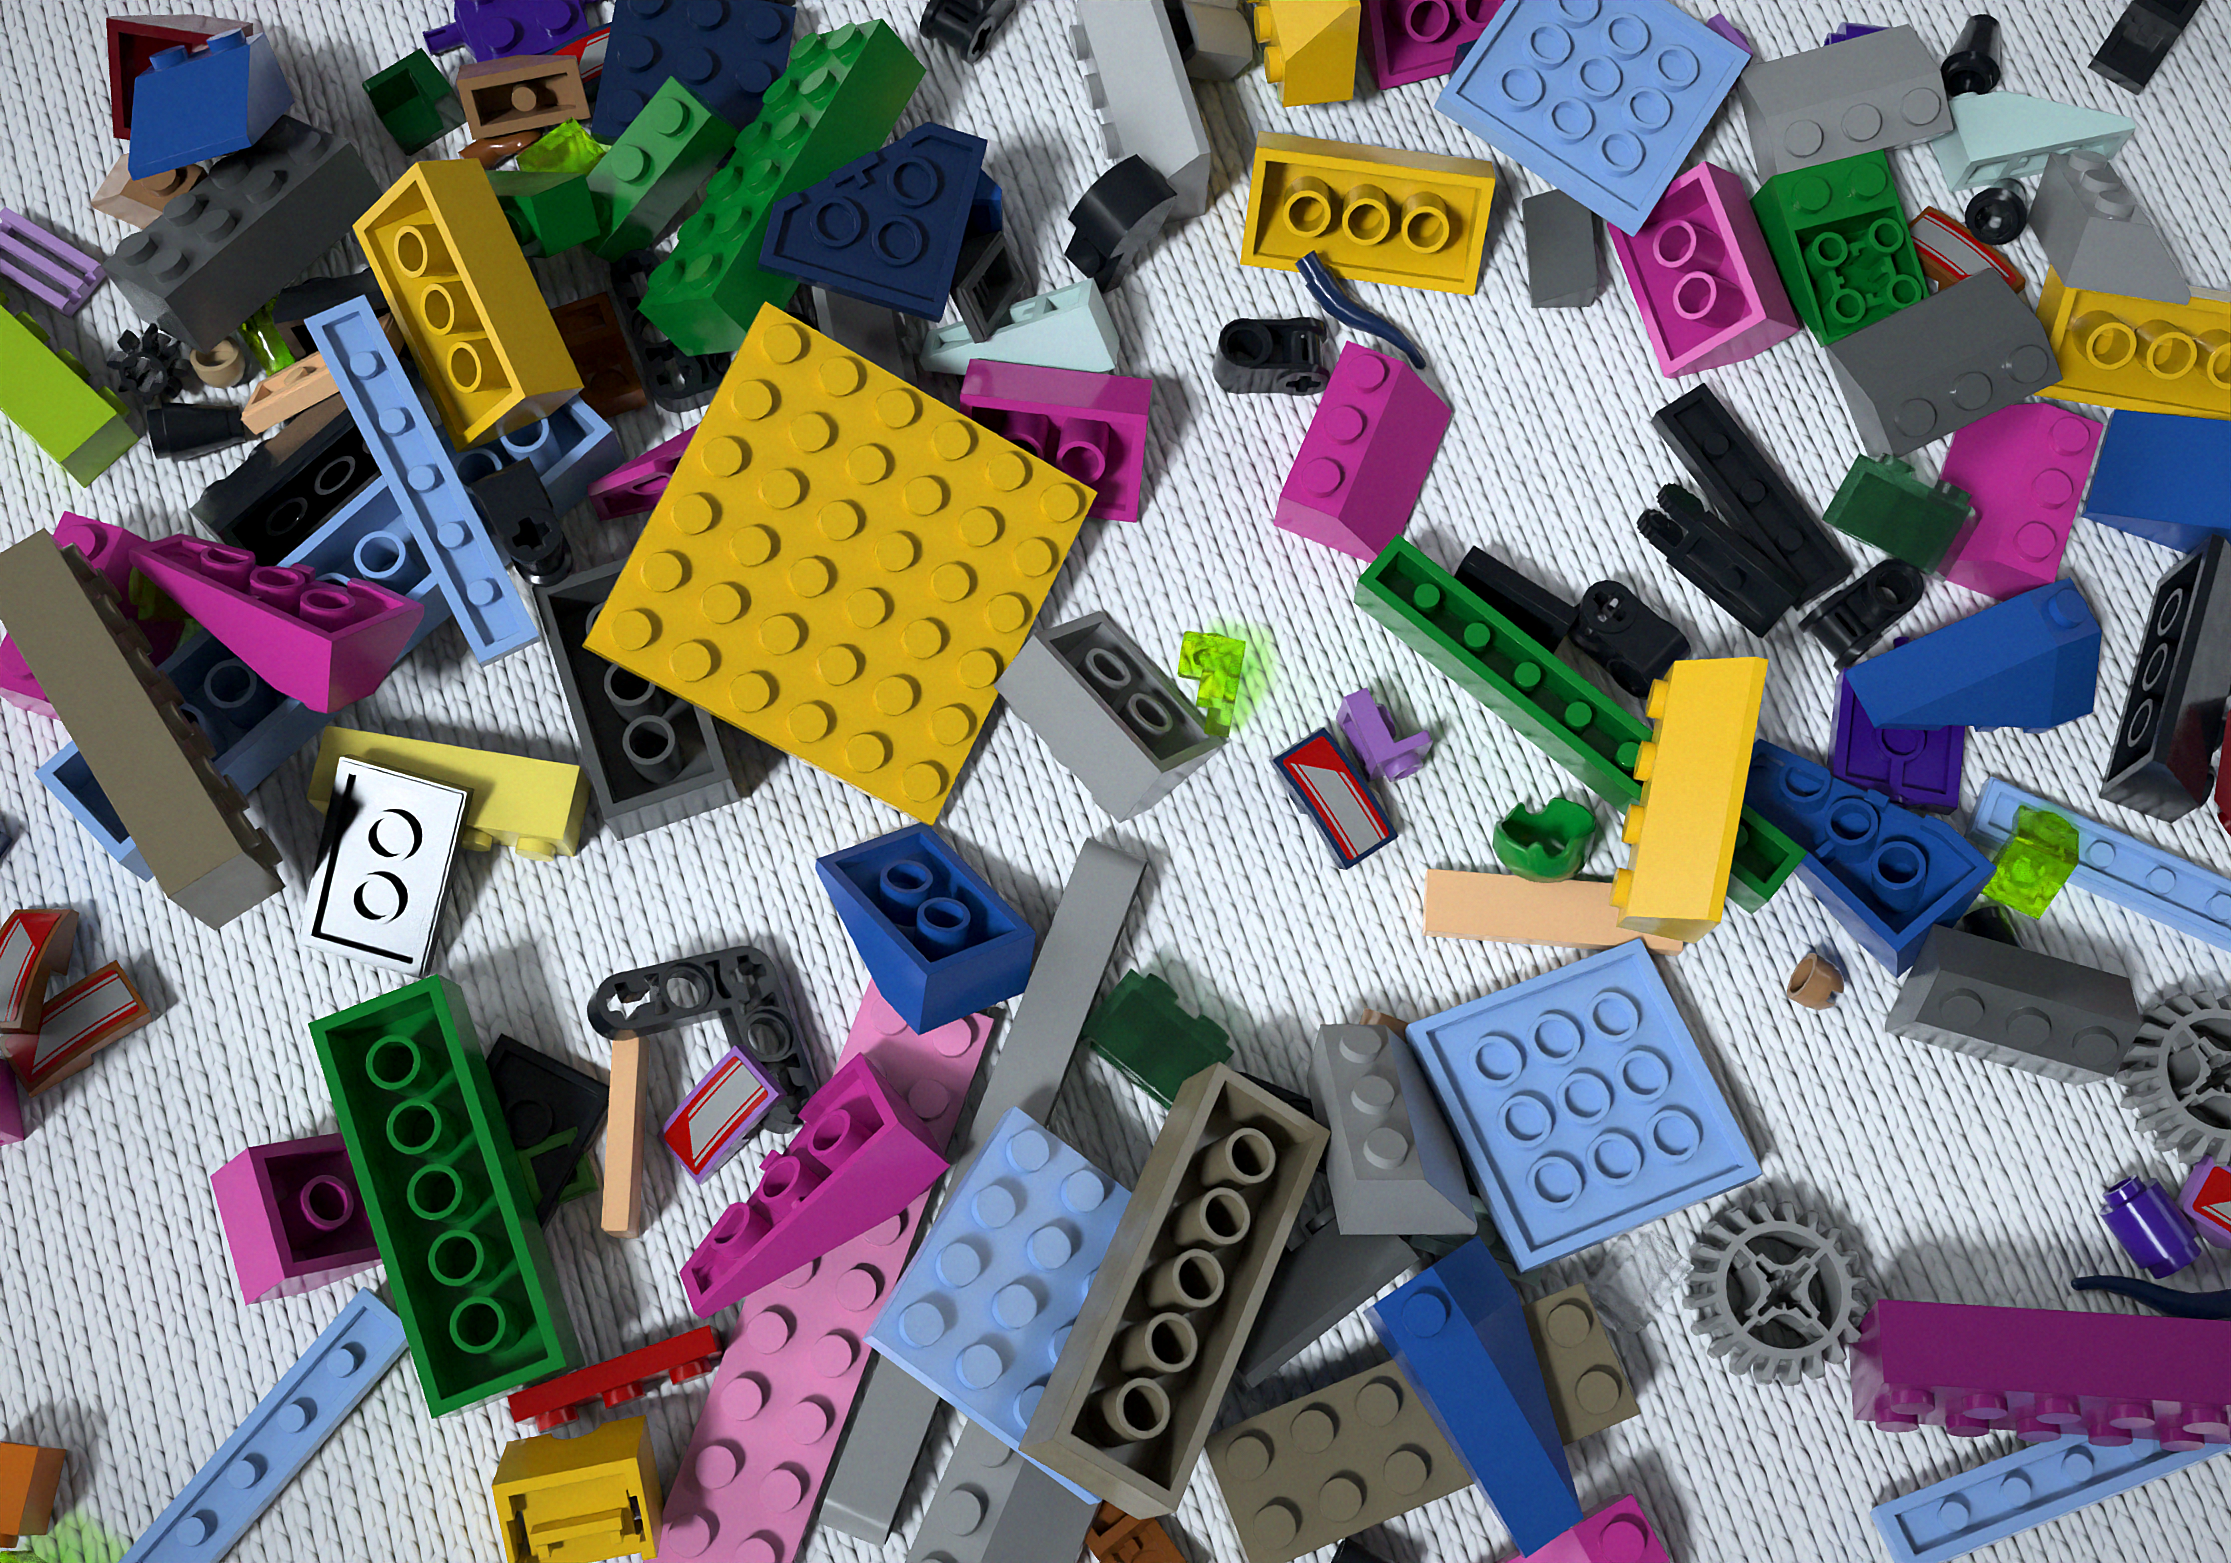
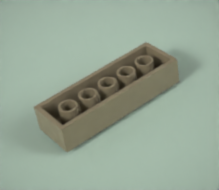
M44 527L0 553V620L167 898L216 931L286 887L274 868L275 865L283 861L282 856L266 832L261 827L255 830L243 813V811L250 808L247 799L234 780L228 774L222 776L211 761V758L218 755L216 749L202 728L195 721L189 723L180 710L179 706L186 703L184 697L169 675L163 669L157 671L147 655L154 652L153 647L132 618L126 620L116 604L123 600L112 581L100 567L94 569L89 559L75 542L64 547Z
M1220 1061L1182 1082L1018 1447L1019 1451L1138 1520L1177 1512L1331 1133L1330 1130Z
M1583 1282L1522 1306L1563 1446L1641 1414ZM1394 1360L1207 1436L1201 1451L1244 1563H1287L1474 1484Z

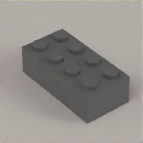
M283 114L253 146L241 149L234 155L217 161L210 168L209 176L188 193L171 199L164 206L162 215L144 230L124 238L117 245L115 254L100 266L144 322L148 324L156 323L159 330L206 355L353 229L352 225L384 194L350 141Z
M629 557L569 575L565 580L551 587H532L604 821L617 841L741 801L712 714L582 647Z

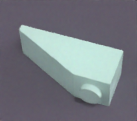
M2001 90L1978 95L1976 92H1967L1948 101L1954 130L1930 142L1949 192L1952 193L1991 185L2003 178L2020 179L2043 174L2050 153L2070 156L2073 150L2082 149L2097 152L2107 157L2108 160H2112L2134 132L2136 126L2133 118L2018 93Z
M1092 277L1011 304L984 342L974 343L964 321L927 333L919 361L926 371L966 375L970 359L1107 374L1110 369L1116 367L1120 338L1096 282Z

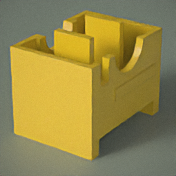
M646 1415L605 1422L593 1432L576 1438L557 1439L552 1436V1433L506 1443L491 1487L508 1563H592L641 1553L643 1561L657 1558L663 1529L662 1512L665 1505ZM637 1496L641 1519L635 1520V1508H631L629 1497Z

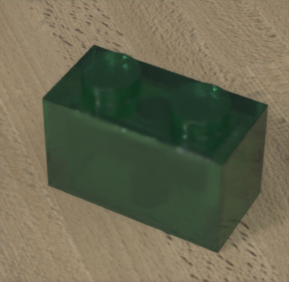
M1882 452L1878 461L1859 453L1824 513L1822 520L1834 530L1892 559H1900L1917 568L1920 573L1943 584L1982 519L1972 507L1968 506L1973 496L1940 479L1937 480L1933 488L1912 479L1916 469L1887 453Z
M1131 968L1082 1026L1080 1042L1169 1113L1184 1080L1218 1061L1229 1066L1235 1051L1226 1045L1230 1037L1216 1022L1203 1014H1199L1194 1019L1176 1005L1175 1002L1179 999V996L1166 982L1152 973H1148L1143 978Z

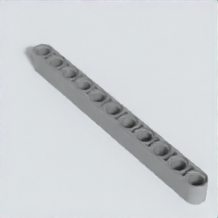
M1086 838L933 1225L1005 1111L1016 1106L1047 1129L1140 888L1148 859L1097 840ZM884 1355L880 1357L818 1519V1523L880 1548L885 1547L893 1530L943 1398Z

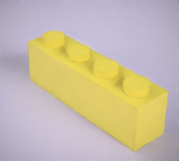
M325 726L306 797L325 816L324 822L340 756L351 754L473 788L474 793L461 843L462 848L486 852L490 851L491 844L515 847L517 855L543 862L553 861L555 854L575 857L592 787L580 766L335 726Z

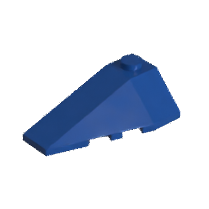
M2069 577L2027 591L1853 666L1844 674L1875 729L1939 731L1946 725L1974 726L1975 732H1994L2000 727L2023 728L2024 733L2042 734L2085 718L2093 713L2102 630L2090 612L2086 601Z
M1761 738L1753 743L1743 802L1808 852L1793 872L1844 929L1898 979L1913 966L1932 925L1937 924L1953 929L1995 875L1997 867L1948 823L1928 814L1924 818L1890 803V797L1871 788L1868 792L1831 776L1829 769Z
M1478 1235L1362 1312L1523 1558H1528L1584 1518L1518 1293Z

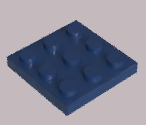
M616 0L590 131L591 142L613 146L670 76L675 77L703 95L741 132L755 121L765 105L762 99L766 90L775 81L780 79L787 69L797 8L763 0ZM734 145L715 167L722 169L726 167L736 151Z

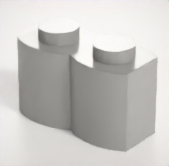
M1163 0L1187 76L1229 82L1252 60V38L1246 20L1236 10L1237 0Z

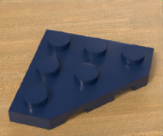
M928 121L907 132L905 137L877 152L873 150L829 173L828 178L799 193L795 191L773 204L757 270L940 323L943 318L988 140Z

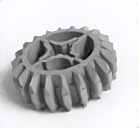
M2201 990L2190 997L2187 994L2178 993L2165 999L2163 1005L2157 1003L2143 1011L2141 1015L2143 1019L2141 1021L2142 1027L2123 1059V1062L2130 1066V1069L2117 1073L2116 1078L2113 1080L2123 1086L2131 1087L2132 1096L2123 1099L2120 1107L2126 1110L2138 1108L2143 1118L2137 1122L2134 1131L2143 1134L2155 1130L2158 1133L2154 1150L2164 1153L2177 1147L2179 1163L2191 1165L2199 1162L2204 1155L2212 1156L2215 1166L2225 1167L2228 1162L2231 1164V995H2225L2216 1000L2212 990ZM2193 1031L2216 1038L2230 1050L2223 1051L2216 1048L2206 1037L2199 1039ZM2221 1066V1069L2210 1077L2211 1081L2206 1085V1089L2196 1093V1090L2207 1082L2206 1077L2211 1074L2212 1069ZM2167 1067L2171 1073V1085L2168 1077ZM2190 1107L2200 1109L2211 1121L2218 1119L2225 1129L2212 1127L2199 1121L2186 1109Z
M1764 1200L1751 1203L1748 1215L1739 1207L1726 1211L1724 1213L1726 1226L1713 1221L1703 1229L1711 1245L1697 1242L1691 1245L1689 1249V1254L1703 1268H1688L1682 1272L1681 1278L1683 1281L1690 1285L1699 1286V1294L1683 1298L1682 1305L1684 1309L1688 1310L1701 1308L1705 1318L1695 1322L1691 1326V1332L1695 1336H1699L1712 1331L1716 1339L1709 1345L1707 1355L1712 1359H1717L1732 1351L1729 1372L1735 1376H1741L1753 1364V1376L1758 1385L1771 1384L1776 1373L1785 1387L1799 1385L1802 1372L1811 1380L1824 1377L1826 1375L1824 1360L1836 1365L1843 1363L1847 1359L1845 1349L1839 1341L1847 1343L1858 1342V1338L1862 1335L1859 1329L1848 1321V1317L1866 1316L1870 1309L1862 1301L1852 1299V1291L1865 1288L1869 1281L1860 1275L1849 1277L1846 1265L1854 1263L1858 1259L1859 1253L1853 1249L1841 1253L1835 1250L1833 1246L1840 1240L1842 1230L1837 1227L1829 1228L1820 1234L1817 1233L1820 1222L1819 1212L1807 1211L1796 1222V1211L1792 1202L1784 1201L1777 1204L1773 1214ZM1750 1239H1771L1790 1246L1798 1254L1793 1259L1779 1265L1773 1263L1763 1253L1755 1255L1745 1243ZM1730 1265L1733 1267L1730 1274L1736 1279L1742 1292L1741 1303L1734 1313L1730 1308L1726 1290V1279ZM1814 1274L1817 1277L1821 1290L1820 1312L1815 1308L1808 1294L1809 1281ZM1789 1276L1781 1284L1782 1289L1777 1295L1781 1303L1759 1310L1768 1301L1766 1297L1772 1290L1769 1282ZM1771 1320L1779 1324L1786 1332L1794 1330L1804 1341L1792 1349H1781L1758 1341L1750 1333L1756 1327L1765 1325Z

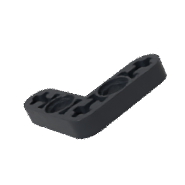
M642 249L630 250L612 264L610 277L654 399L660 407L674 413L688 412L709 405L726 374L718 368L719 360L728 352L687 357L670 339L654 343L642 337L643 328L651 321L637 309L641 300L631 275L643 272L648 282L652 272L662 263L650 251ZM787 312L790 316L816 330L812 321L803 314ZM675 358L681 377L685 380L686 388L681 391H674L663 361Z
M737 946L619 972L607 977L589 998L587 1017L592 1028L602 1037L613 1041L630 1040L720 1018L730 1049L735 1045L745 1044L768 1072L777 1068L782 1063L786 1066V1069L779 1076H777L776 1071L770 1074L788 1093L786 1096L794 1095L797 1105L790 1111L786 1105L775 1106L759 1124L767 1131L776 1134H789L805 1123L797 1115L809 1099L818 1091L776 969L770 958L760 949L751 946ZM737 968L741 975L753 976L755 983L748 990L743 982L733 983L730 975ZM683 978L690 981L698 991L699 1000L697 1006L684 1008L676 1005L667 993L668 980ZM649 991L650 1002L637 1006L626 1020L621 1011H610L607 1006L616 994L621 1003L627 1004L640 1001ZM750 1002L753 1010L743 1015L741 1013L742 1009ZM761 1003H763V1004L765 1005V1006L757 1007V1006H758L759 1004H761ZM762 1024L772 1029L779 1042L777 1053L765 1055L753 1048L748 1036L750 1026Z

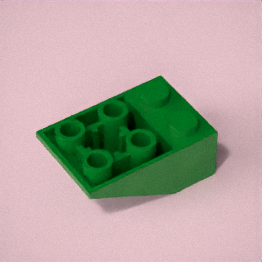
M1883 149L1771 176L1749 200L1781 283L1821 348L1930 296Z

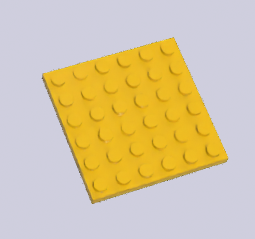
M765 301L582 647L917 822L933 826L999 693L994 688V684L1018 655L1098 492Z

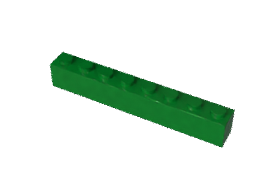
M1396 534L1357 580L1353 603L1624 816H1626L1630 803L1639 805L1644 781L1633 778L1634 767L1641 742H1651L1653 732L1399 534ZM1744 802L1740 814L1726 896L1752 915L1769 902L1808 852Z

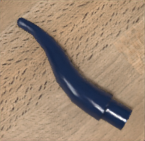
M1315 250L1295 263L1307 282L1306 288L1328 314L1350 328L1385 339L1405 352L1416 369L1422 370L1426 367V362L1420 352L1400 329L1350 298L1335 278L1331 269H1326Z
M2094 1275L2071 1280V1287L2076 1291L2100 1289L2127 1296L2166 1317L2231 1321V1289L2189 1293L2167 1288L2146 1280L2113 1275Z

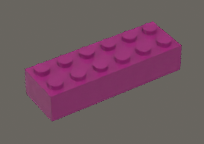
M1877 1299L1857 1327L1862 1334L1858 1338V1342L1848 1343L1853 1420L1875 1421L1876 1429L1894 1433L1911 1432L1917 1430L1919 1424L1946 1426V1433L1957 1437L1984 1436L1990 1433V1429L2012 1430L2017 1432L2018 1439L2030 1442L2054 1441L2060 1439L2061 1434L2088 1435V1442L2090 1444L2104 1447L2128 1445L2133 1442V1438L2159 1440L2160 1448L2169 1451H2195L2204 1448L2205 1443L2231 1445V1321Z

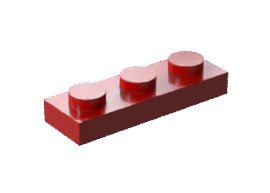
M706 1325L508 1395L507 1398L514 1423L528 1426L536 1424L539 1433L549 1432L580 1420L577 1409L603 1400L606 1409H613L647 1396L644 1385L670 1376L672 1385L676 1386L707 1376L713 1372L710 1361L722 1358L725 1350L719 1330L711 1325Z

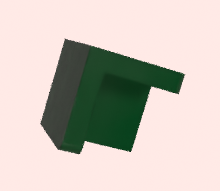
M422 47L362 83V88L376 117L406 156L417 153L467 122L453 88Z

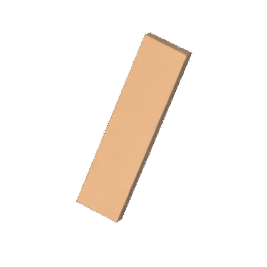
M1427 869L1424 876L1422 936L1605 951L1640 938L1648 954L1678 956L1683 952V941L1616 927L1619 908L1609 906L1612 883L1579 880L1540 883L1528 881L1516 875Z

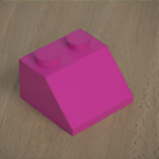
M342 1132L247 1147L210 1176L246 1306L307 1293L383 1264Z

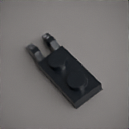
M1669 482L1667 485L1665 484L1656 496L1658 500L1656 502L1672 519H1668L1667 515L1662 514L1661 511L1648 508L1637 519L1636 524L1638 526L1636 528L1639 529V534L1647 538L1650 544L1667 557L1665 561L1755 636L1763 638L1805 589L1709 510L1705 512L1702 501L1693 493H1689L1687 489L1675 483L1671 484ZM1681 526H1682L1686 531H1688V533L1686 534L1685 537H1684V535H1683Z

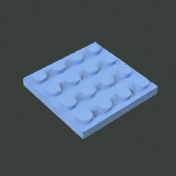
M1505 0L1445 86L1433 108L1634 237L1751 55L1666 0Z
M1640 938L1410 1023L1405 1029L1406 1040L1413 1050L1453 1133L1456 1146L1518 1276L1751 1183L1763 1174Z
M1013 1106L1003 1113L862 1340L1087 1504L1091 1505L1100 1503L1102 1498L1018 1450V1447L1132 1193L1018 1107Z

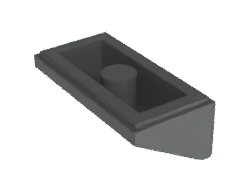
M1559 189L1523 199L1521 205L1531 308L1590 307L1598 289V272L1591 210Z

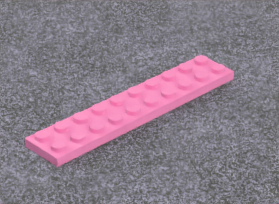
M871 977L833 1076L861 1052L872 1062L930 1129L946 1157L995 1026V1019L975 1012L918 1036L881 996ZM936 1182L927 1192L913 1200L901 1213L746 1297L662 1512L663 1529L658 1556L655 1559L645 1560L643 1563H795L874 1348L862 1339L902 1276Z

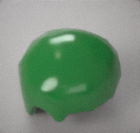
M1554 797L1550 799L1547 806L1538 813L1527 812L1525 805L1520 802L1510 811L1505 819L1496 821L1492 847L1501 863L1515 875L1532 882H1562L1580 872L1589 859L1596 833V817L1584 806L1564 798Z

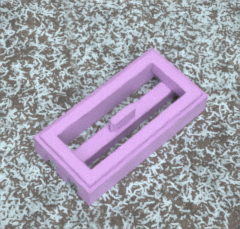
M5 206L0 211V219L2 220L0 223V252L2 249L6 250L72 291L65 298L1 258L0 277L70 319L107 274L100 266V263ZM18 233L84 273L85 276L81 280L13 238L14 235Z

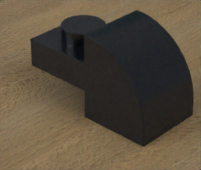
M2131 0L2087 67L2138 96L2203 0Z
M1137 154L1119 162L1105 172L1085 192L1071 212L1068 220L1076 227V230L1064 255L1088 279L1094 278L1102 294L1118 288L1139 246L1156 238L1178 194Z

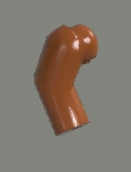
M534 128L477 139L459 151L458 155L460 159L479 158L483 169L488 170L508 156L516 153L523 166L532 168L550 156V148L540 137L543 133L539 129Z

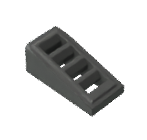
M1001 230L965 241L960 248L949 290L975 344L987 340L1026 281Z

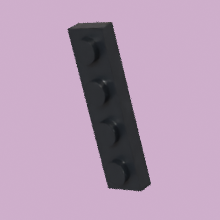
M1705 383L1656 411L1650 423L1732 529L1805 589L1792 604L1797 612L1847 580L1852 574V570Z

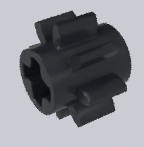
M151 323L145 333L139 338L132 331L126 329L117 340L119 347L123 351L114 352L107 361V367L119 370L122 382L118 391L122 393L129 390L136 395L143 396L145 405H150L155 396L162 391L173 399L178 397L183 388L182 382L178 377L188 376L193 368L190 360L181 358L179 346L182 342L176 338H170L165 334L158 333L156 323Z

